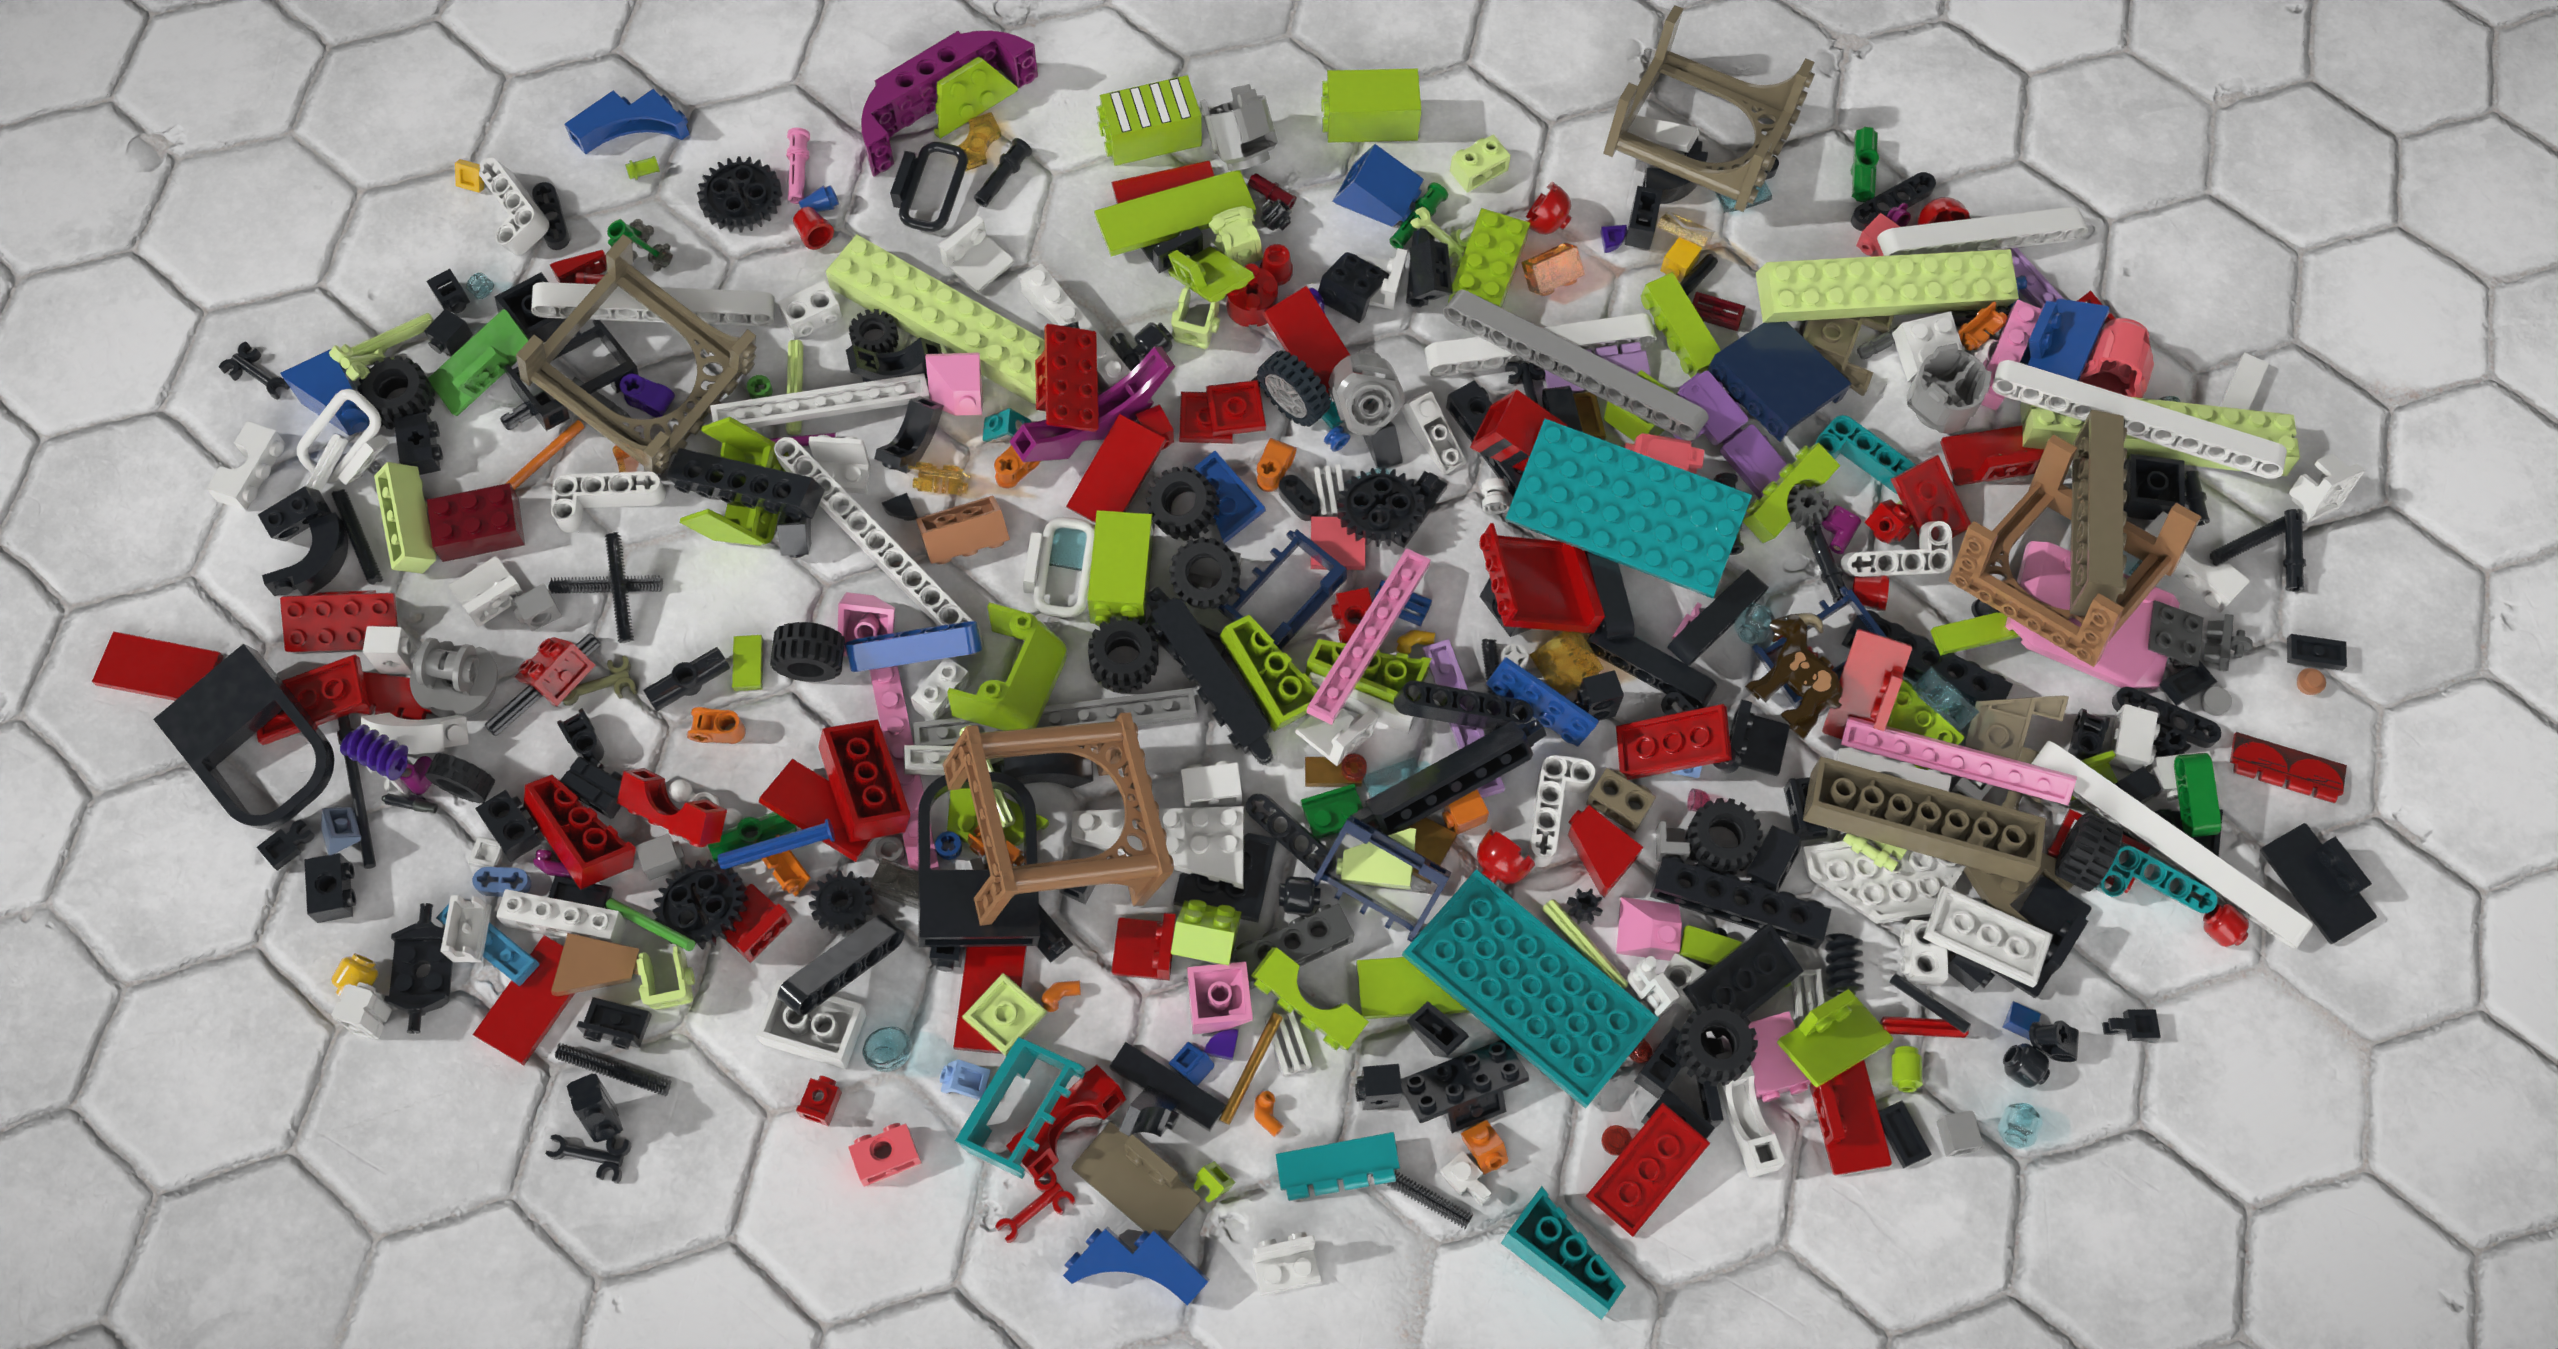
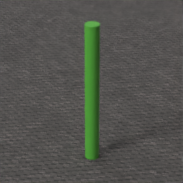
M613 898L606 902L607 909L619 911L629 921L687 951L694 949V940Z

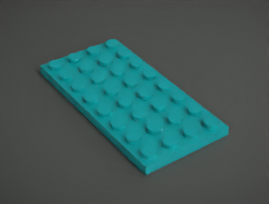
M1544 419L1505 521L1713 598L1752 495Z
M1477 869L1402 954L1405 959L1585 1109L1660 1019Z

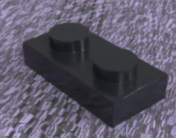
M2290 634L2287 637V663L2343 671L2347 667L2346 641Z

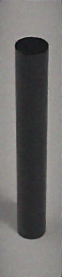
M1897 973L1893 975L1889 983L1965 1034L1971 1026L1969 1022Z

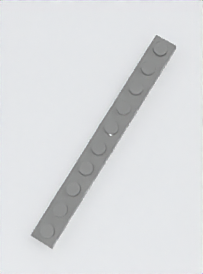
M1193 688L1050 705L1045 707L1036 728L1115 721L1120 713L1131 712L1133 723H1136V725L1197 718ZM957 717L913 722L915 745L954 746L960 737V729L969 725H978L980 733L1003 730Z

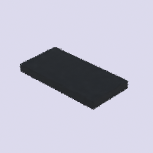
M1768 923L1682 990L1696 1010L1702 1006H1705L1707 1009L1710 1004L1717 1003L1718 1008L1726 1004L1730 1005L1729 1010L1732 1012L1736 1008L1740 1010L1741 1014L1739 1016L1744 1019L1803 973L1804 970L1772 924ZM1711 1031L1716 1039L1724 1036L1718 1032Z

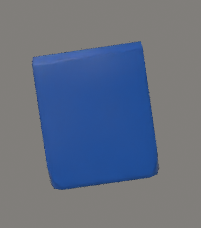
M2013 1001L2002 1028L2030 1040V1026L2033 1022L2040 1021L2041 1014Z
M1187 1042L1169 1062L1173 1069L1196 1086L1214 1068V1063L1210 1057L1190 1042Z

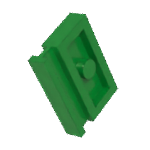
M1355 784L1304 798L1300 801L1310 833L1317 839L1340 833L1348 817L1363 808Z

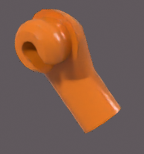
M1080 980L1054 983L1042 994L1041 1002L1043 1003V1008L1047 1012H1054L1058 1010V1001L1063 996L1081 995Z
M1263 1091L1256 1097L1254 1117L1273 1137H1276L1284 1128V1125L1273 1116L1274 1094L1270 1091Z

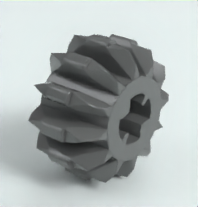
M1803 483L1799 489L1793 487L1789 492L1787 508L1792 519L1789 523L1795 522L1796 529H1799L1801 525H1804L1806 529L1810 526L1821 525L1829 513L1827 509L1829 500L1823 499L1824 491L1819 493L1815 491V485L1807 489Z

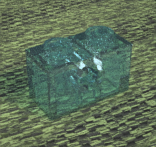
M1933 667L1912 686L1919 698L1959 732L1979 713L1973 702Z

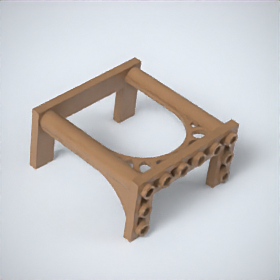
M2053 434L2046 444L2028 492L1993 531L1975 521L1968 526L1948 581L2052 642L2054 645L2074 655L2079 660L2095 667L2111 638L2165 574L2171 576L2174 573L2201 516L2176 503L2171 508L2158 537L2151 535L2126 520L2123 533L2127 534V540L2123 550L2143 562L2127 579L2125 591L2123 594L2118 595L2116 603L2098 593L2084 617L2070 614V610L2056 608L2040 602L2024 591L2016 582L2009 566V553L2016 541L2047 507L2071 520L2072 489L2064 486L2063 482L2077 447ZM1996 562L2000 563L2002 567L1995 566ZM1990 574L2002 575L2006 580L2000 581ZM2071 618L2077 619L2082 625L2079 627L2068 620Z
M1131 712L1120 713L1115 721L1007 731L980 733L978 725L966 726L943 763L948 790L960 789L968 778L988 862L990 877L974 897L980 926L992 924L1014 894L1099 884H1120L1128 886L1133 907L1143 906L1173 873L1174 861L1167 850L1166 832L1161 827L1159 820V805L1154 801L1152 779L1150 775H1147L1145 753L1143 749H1140L1138 727L1136 723H1133ZM1047 753H1071L1096 763L1099 776L1110 775L1122 795L1125 807L1124 826L1121 835L1113 846L1099 855L1088 858L1020 866L1011 865L986 759ZM1122 768L1124 777L1120 776L1118 769ZM1133 820H1136L1138 829L1133 827ZM1127 836L1139 838L1142 842L1143 850L1140 851L1132 848L1127 842ZM1118 849H1123L1125 854L1119 856Z

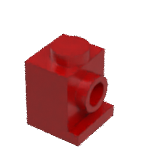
M819 1076L818 1080L810 1078L801 1103L796 1109L799 1116L829 1127L842 1094L839 1087L835 1086L836 1081L826 1076ZM818 1092L824 1093L822 1100H814Z

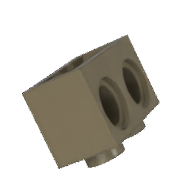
M1606 768L1590 793L1586 805H1590L1596 811L1636 833L1652 807L1656 796L1647 787L1636 785L1627 780L1623 773ZM1611 787L1616 791V794L1609 795L1603 788ZM1628 802H1637L1641 809L1635 810L1631 808Z

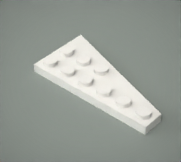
M1243 806L1159 809L1161 827L1164 828L1167 836V850L1174 861L1173 870L1187 874L1196 873L1208 877L1209 880L1216 882L1221 880L1232 883L1234 887L1244 889ZM1125 809L1072 811V841L1101 850L1109 849L1121 835L1125 821ZM1133 820V827L1138 829L1136 820ZM1127 836V842L1132 848L1140 851L1143 850L1142 842L1139 838ZM1118 849V852L1123 855L1125 854L1123 849Z

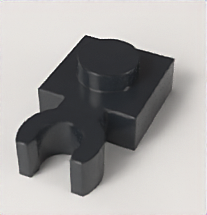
M299 819L291 825L290 831L287 834L282 829H279L257 846V849L272 867L278 871L301 853L297 847L299 844L312 841L316 835L310 829L304 834H300L301 829L307 825L302 819Z

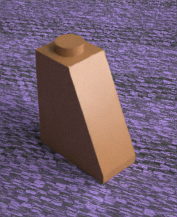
M567 933L552 987V995L563 996L631 982L633 974L638 975L636 960L639 959V949Z

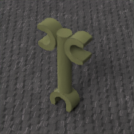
M625 655L622 656L623 665L619 668L614 666L612 660H608L607 666L612 675L577 685L571 691V694L562 701L564 705H573L577 702L579 696L614 686V692L619 699L623 698L621 691L626 686L630 687L633 694H637V686L629 674L631 664Z

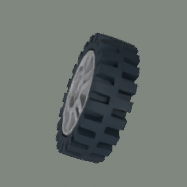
M1276 351L1258 368L1257 375L1259 376L1257 378L1261 382V388L1266 390L1264 392L1265 395L1272 399L1270 402L1274 406L1277 405L1281 413L1284 412L1288 419H1293L1294 423L1310 427L1331 407L1329 393L1325 391V385L1320 384L1321 379L1318 376H1314V371L1311 368L1308 369L1303 360L1299 362L1298 357L1295 355L1291 356L1290 352Z

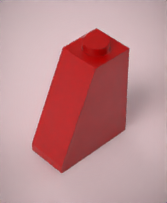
M1588 805L1583 812L1577 810L1568 823L1571 827L1568 837L1598 892L1605 898L1639 857L1643 846Z

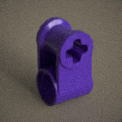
M628 374L620 381V389L624 394L626 403L631 407L646 412L654 418L664 416L675 398L674 392L668 387L636 374Z

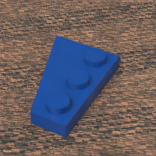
M1216 451L1194 466L1195 470L1199 471L1202 476L1204 475L1217 492L1216 495L1219 498L1220 504L1216 506L1220 512L1219 516L1214 515V519L1224 544L1266 511L1265 506Z

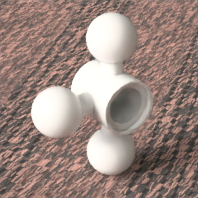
M676 780L669 787V795L676 802H692L708 797L713 803L721 806L720 800L716 795L707 792L695 794L692 792L691 785L685 780ZM733 808L727 809L723 826L724 830L737 826L742 820V815L738 810Z

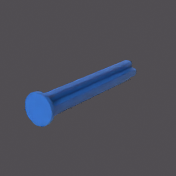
M828 818L825 819L824 824L719 854L718 863L721 869H727L829 838L831 841H835L834 830Z

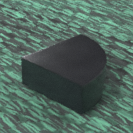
M907 493L882 502L883 509L890 516L904 519V521H912L918 518Z

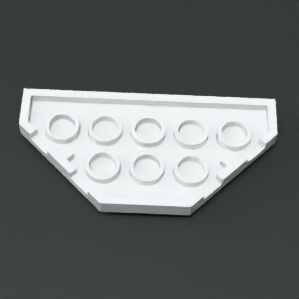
M1868 839V844L1882 851L1880 847L1875 845L1874 841ZM1844 841L1804 846L1801 850L1809 879L1876 924L1930 917L1940 889L1943 886L1952 889L1966 867L1907 850L1901 860L1894 857L1892 853L1889 857L1899 862L1894 871L1891 872L1883 866L1880 868L1873 864L1874 860L1863 853L1857 854L1851 850L1852 846Z

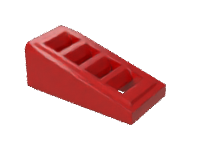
M598 250L551 263L550 267L559 283L576 284V273L578 272L601 274L607 271L606 255L603 250Z

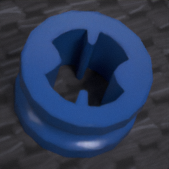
M1340 425L1333 428L1325 436L1324 442L1326 445H1331L1330 449L1336 452L1348 443L1350 435L1347 432L1344 433V428Z
M947 831L937 837L935 847L942 859L953 860L961 854L962 844L960 837L956 833ZM950 840L954 841L955 849L950 851L948 848V851H944L943 843L945 841L950 843Z

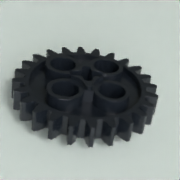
M738 156L736 162L733 163L730 158H727V165L717 162L719 169L716 170L710 167L711 176H702L704 183L698 184L700 189L697 192L698 203L704 217H709L712 225L717 223L719 229L727 225L729 232H732L734 227H738L739 232L742 233L744 226H748L749 230L753 231V224L756 223L762 227V219L771 221L769 213L777 214L776 206L782 204L780 197L783 194L780 180L777 179L776 172L770 170L768 164L762 166L761 160H757L753 164L751 157L742 162L741 157ZM729 179L733 180L739 192L734 190L733 184ZM742 197H743V198L745 197L746 202H747L748 206H750L751 209H748V208L746 207V205L744 204V201H743Z
M1382 467L1380 473H1376L1374 468H1371L1370 475L1360 471V479L1351 476V484L1344 483V491H1339L1337 517L1341 519V527H1347V535L1355 533V541H1359L1364 537L1365 545L1374 540L1377 547L1380 546L1381 541H1385L1387 546H1390L1392 539H1395L1400 544L1402 535L1410 538L1411 530L1417 531L1418 523L1423 522L1425 505L1424 495H1420V486L1414 487V479L1406 481L1405 473L1397 477L1396 469H1393L1390 474H1386L1385 467Z
M698 860L693 869L686 864L684 873L676 870V879L666 878L669 886L658 889L663 897L654 899V902L658 905L657 908L652 910L657 917L654 920L694 940L695 945L697 943L702 950L705 948L707 941H710L715 946L718 936L726 940L725 931L728 929L735 932L734 921H743L739 912L747 911V907L743 902L749 900V898L745 894L747 887L742 882V878L737 872L735 873L732 867L721 869L719 863L715 866L712 860H708L705 866ZM694 885H695V887H696V888H695V889H696V892H697L698 895L701 897L700 903H699L698 898H697L696 895L694 894V890H693V886H694ZM701 906H702V909H703L704 913H705L706 916H707V919H708V923H707V924H706V922H705V917H704V916L702 915V913L700 912Z

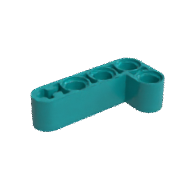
M1845 415L1834 418L1815 442V444L1820 443L1823 448L1828 449L1827 452L1834 459L1841 453L1896 494L1897 492L1890 479L1916 466V464L1862 425Z
M2121 843L2107 874L2099 885L2095 887L2097 891L2116 897L2121 895L2126 890L2131 879L2135 878L2180 904L2200 913H2209L2217 905V896L2213 890L2139 849ZM2127 850L2128 859L2125 863L2120 864L2119 855L2122 851ZM2152 864L2154 871L2151 876L2146 878L2144 870L2148 865ZM2113 875L2114 883L2110 888L2106 889L2104 886L2105 879ZM2177 878L2179 885L2176 890L2171 891L2169 887L2170 882ZM2191 891L2197 893L2202 897V901L2199 902L2188 895Z

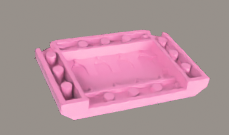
M2031 541L2026 545L2017 583L2024 591L2040 602L2056 608L2070 610L2071 551L2050 542ZM2123 573V577H2125L2126 579L2130 577ZM2154 587L2108 642L2100 661L2095 667L2079 660L2074 655L2054 645L2010 617H2007L2005 627L2009 631L2013 629L2022 638L2021 643L2033 652L2120 688L2132 687L2137 690L2139 688H2150V690L2160 687L2159 684L2163 680L2168 658L2148 650L2153 601L2156 600L2178 609L2180 603L2173 594ZM2071 618L2068 620L2079 627L2082 625L2077 619Z

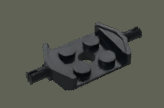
M424 903L420 904L419 921L391 934V939L395 942L389 996H385L384 1000L388 1004L408 1012L407 1033L419 1034L421 1032V1017L425 1016L427 1012L442 1008L449 1002L453 962L441 952L445 929L431 922L433 904L426 903V906ZM423 964H429L431 967L429 974L418 978L416 975L417 969Z

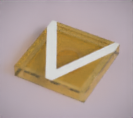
M1669 211L1660 218L1657 224L1658 228L1702 247L1712 239L1715 233L1714 230Z

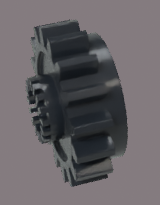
M838 870L837 877L832 878L828 873L826 874L827 882L823 883L819 880L816 882L819 890H811L810 894L815 900L809 902V907L811 910H815L811 915L814 921L819 920L818 925L821 929L828 926L830 934H834L837 930L841 931L842 935H846L847 930L852 929L855 931L857 926L867 923L866 916L873 914V910L869 905L874 904L875 900L873 896L869 895L872 893L870 885L864 886L865 880L862 876L855 880V875L852 871L848 873L847 877H844L842 871ZM841 899L849 900L845 906H835Z

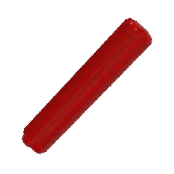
M1884 1016L1880 1020L1883 1029L1889 1034L1965 1038L1969 1034V1030L1964 1034L1943 1019Z

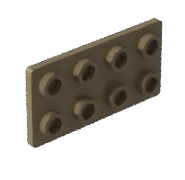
M1112 1122L1107 1124L1072 1165V1170L1143 1231L1146 1230L1151 1234L1157 1229L1167 1240L1171 1238L1201 1202V1197L1179 1180V1173L1133 1134L1129 1137L1120 1132L1119 1128Z

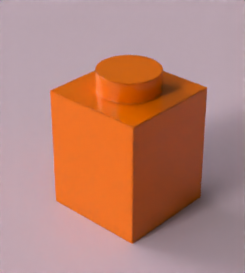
M1478 789L1445 806L1444 812H1442L1446 826L1448 828L1452 827L1457 835L1486 823L1489 816V811Z

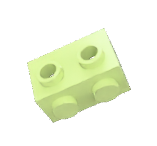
M1493 134L1487 138L1479 139L1474 145L1465 150L1457 151L1452 156L1450 172L1463 189L1469 192L1508 171L1511 155Z

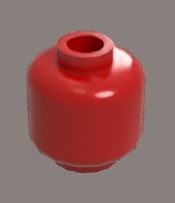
M2217 904L2213 911L2205 913L2203 929L2220 946L2229 947L2234 944L2238 946L2247 939L2249 921L2232 905Z

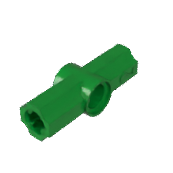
M1871 127L1856 130L1854 136V156L1850 171L1853 176L1852 197L1857 202H1866L1875 197L1876 166L1879 161L1877 153L1878 132Z
M771 812L758 818L747 817L742 819L737 826L722 831L720 842L707 845L714 862H717L719 854L773 839L778 834L779 836L797 831L796 825L775 812ZM749 831H758V834L753 838L745 837Z

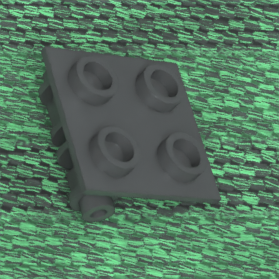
M2154 600L2148 650L2170 657L2173 668L2183 669L2186 664L2198 667L2204 618Z

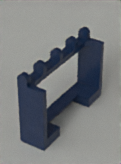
M1298 529L1295 532L1289 530L1286 534L1291 542L1282 552L1276 548L1270 551L1271 555L1276 559L1264 572L1258 567L1252 570L1257 579L1246 591L1240 587L1236 588L1235 594L1239 598L1233 605L1230 606L1227 603L1224 606L1220 604L1217 608L1231 622L1243 618L1244 616L1238 612L1241 607L1299 546L1330 572L1320 581L1321 587L1287 623L1283 621L1270 635L1274 640L1273 643L1280 650L1286 646L1347 579V569Z
M1845 586L1840 588L1839 590L1844 597L1830 607L1825 600L1819 602L1823 611L1817 616L1822 621L1850 604L1871 633L1886 637L1851 588L1849 590ZM1807 626V631L1813 627ZM1782 637L1765 649L1757 644L1751 646L1768 672L1774 666L1768 656L1782 648L1787 639ZM1846 661L1832 669L1837 674L1839 680ZM1787 684L1780 688L1795 709L1801 705L1803 698L1798 696Z
M1350 815L1314 877L1315 887L1323 880L1338 888L1334 896L1337 900L1345 892L1364 903L1359 911L1363 915L1368 907H1371L1387 916L1389 919L1384 926L1387 929H1390L1394 921L1410 930L1407 940L1412 942L1452 872ZM1347 833L1365 844L1370 842L1416 868L1419 870L1418 874L1438 885L1417 923L1410 921L1325 872Z

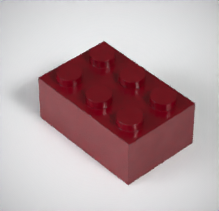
M510 483L427 499L432 546L442 562L525 545L519 498Z

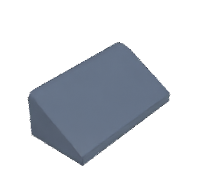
M353 808L322 809L321 830L328 855H333L361 841Z

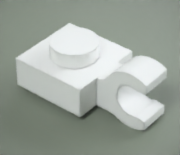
M1463 1151L1440 1170V1174L1460 1196L1468 1190L1481 1206L1490 1199L1492 1193L1484 1184L1478 1181L1483 1176V1172Z

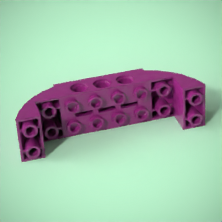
M956 31L874 80L875 87L867 98L861 118L862 136L872 176L874 177L881 172H885L894 165L889 138L936 109V102L938 100L937 82L975 58L980 57L997 71L1001 69L1010 81L1020 88L1038 77L1035 45L1019 36L1006 32L972 31L960 33Z

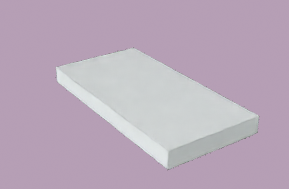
M1943 886L1939 891L1923 938L2030 987H2034L2037 985L2053 934Z

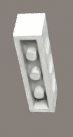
M508 889L504 891L496 915L498 920L507 928L566 939L567 933L615 944H620L627 923L619 911Z

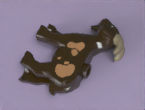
M1812 613L1790 614L1770 622L1769 627L1774 633L1772 642H1776L1782 637L1787 640L1773 668L1761 679L1751 681L1745 686L1746 690L1757 700L1761 698L1765 703L1785 684L1798 696L1802 697V703L1798 708L1781 713V717L1790 724V729L1802 740L1808 736L1809 732L1816 725L1822 710L1826 707L1838 709L1842 706L1839 700L1842 697L1843 689L1837 674L1832 670L1834 668L1833 664L1824 656L1818 658L1807 649V626L1814 627L1818 632L1823 633L1822 620Z

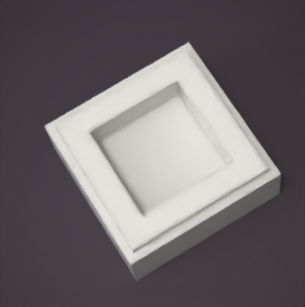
M478 836L468 864L479 868L499 867L505 853L496 840Z

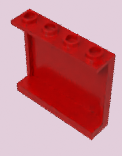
M1490 523L1485 533L1480 537L1479 546L1484 554L1485 567L1490 575L1492 592L1495 593L1498 613L1501 615L1504 627L1594 634L1604 619L1605 614L1585 551L1560 541L1497 535L1494 523Z

